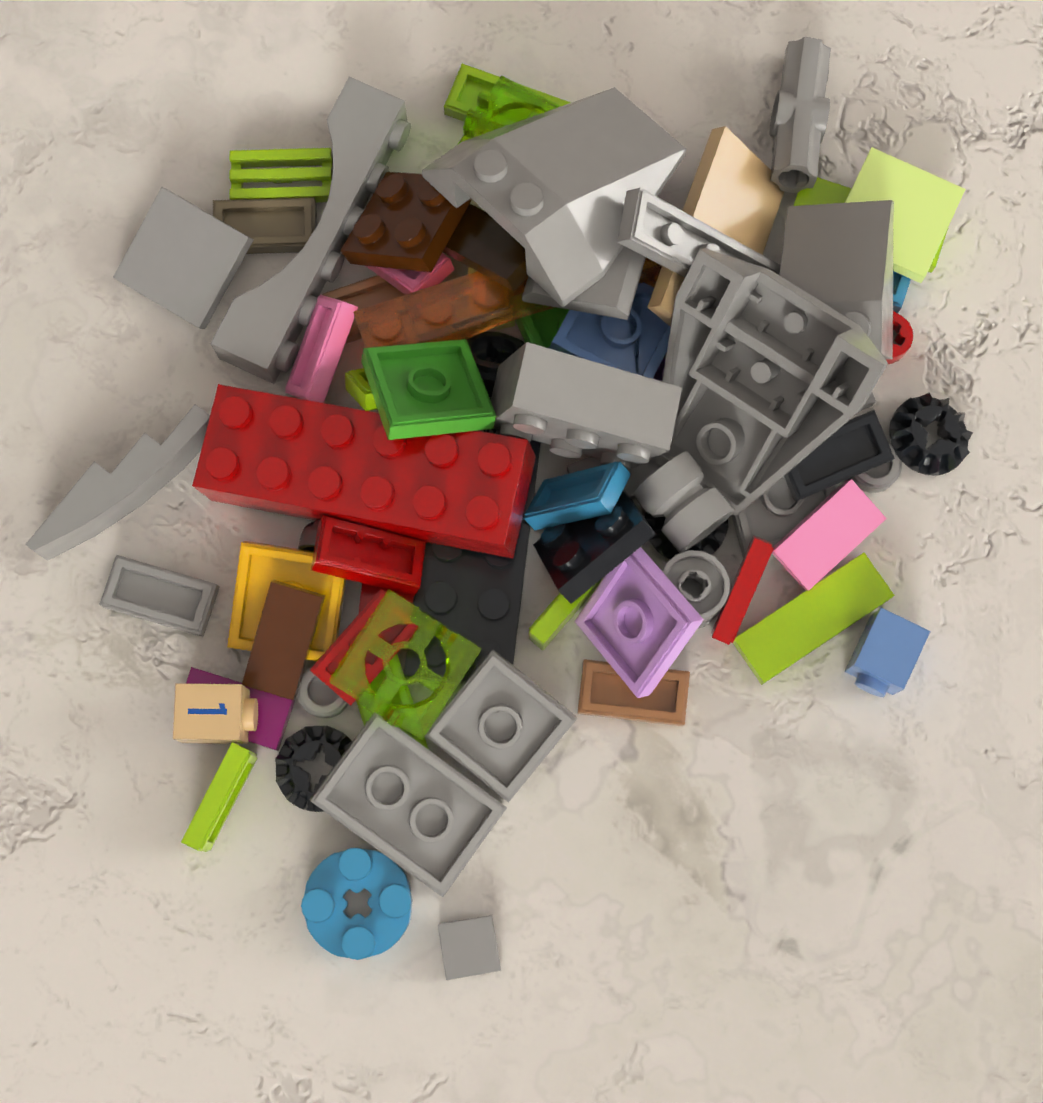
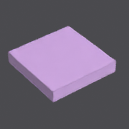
M640 547L603 577L576 618L575 623L637 698L649 696L704 619Z

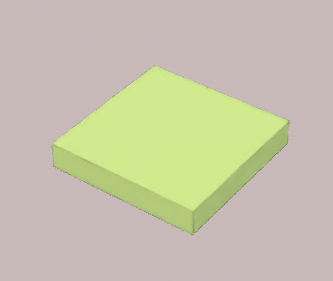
M871 147L845 203L894 201L893 271L922 283L966 189Z

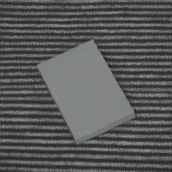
M374 711L310 798L312 803L442 897L507 809L498 800L376 711Z

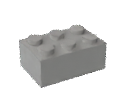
M526 342L498 366L491 397V403L496 413L493 429L500 430L499 435L527 439L529 443L531 440L549 444L550 452L559 456L580 458L584 454L601 459L600 466L620 461L630 472L631 468L648 463L649 460L670 450L682 387Z

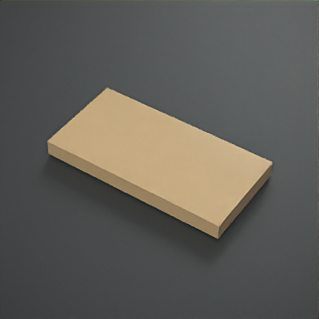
M726 126L711 130L682 211L763 255L784 191H781L776 183L770 181L771 169ZM662 266L647 308L671 327L675 298L685 277Z

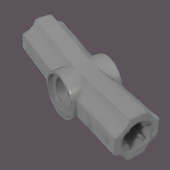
M803 37L800 40L789 41L785 50L781 88L778 90L774 101L770 122V136L775 137L772 150L773 159L770 181L776 183L780 190L785 192L798 193L803 189L813 188L818 175L820 144L825 134L830 109V99L825 98L829 74L831 48L825 46L821 39Z

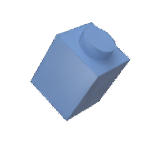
M880 608L870 616L845 672L857 678L854 684L858 688L872 695L885 697L886 692L894 695L905 689L931 631L884 608Z

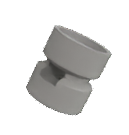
M683 452L665 463L650 475L633 494L648 514H651L654 518H666L661 531L679 553H683L698 544L724 523L735 511L717 487H702L705 479L702 473L703 470L689 452Z
M688 550L677 554L666 563L662 571L704 619L698 629L705 627L717 616L728 598L730 579L725 567L715 556L704 551Z

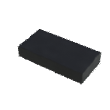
M875 410L849 420L784 476L794 501L806 498L895 459Z

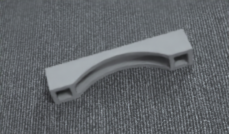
M349 77L327 118L332 140L333 175L329 198L318 226L303 249L280 272L257 288L233 299L210 343L220 360L273 384L276 382L281 371L286 373L293 365L299 349V345L295 342L303 327L308 326L317 303V298L327 281L333 283L342 268L344 255L340 250L363 213L371 193L374 194L385 173L389 172V167L386 164L393 150L401 151L410 133L411 123L407 121L404 100L352 77Z

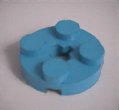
M350 848L330 855L314 869L306 883L301 908L310 934L321 947L336 956L360 960L381 954L400 940L411 920L413 899L409 880L398 864L379 851ZM365 888L372 895L367 902L368 906L372 909L371 913L367 917L360 913L355 914L352 918L349 917L345 912L348 902L344 896L350 889L355 893H359Z

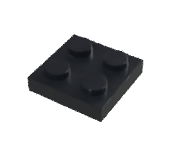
M623 489L611 514L548 527L533 546L557 590L572 604L656 535V533L628 493Z

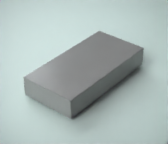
M116 555L99 605L103 608L203 637L220 587L215 583Z

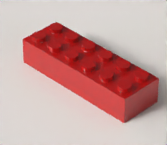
M218 384L192 486L208 499L215 502L314 521L321 520L324 515L429 543L514 558L536 455L527 439L482 431L388 440L380 415L376 412Z

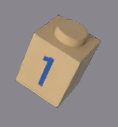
M175 683L174 740L181 743L231 744L232 742L235 744H248V731H256L258 725L257 698H250V690L242 684Z

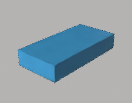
M619 461L545 479L529 505L524 519L534 530L611 514L631 473Z

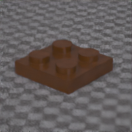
M386 172L340 251L348 262L354 265L432 272L472 199L470 198L464 204L455 208L423 178L422 174Z

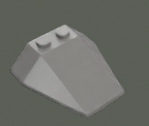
M614 87L462 141L424 168L422 176L455 208H458L470 198L474 200L525 248L527 275L561 307H564L603 278L624 246L617 243L626 191L640 187L658 197L686 156V148Z
M706 248L699 249L675 298L662 382L682 387L670 450L651 460L663 466L677 455L689 452L703 470L702 473L705 479L702 487H717L735 509L733 515L737 516L861 411L888 362L860 325L772 270Z

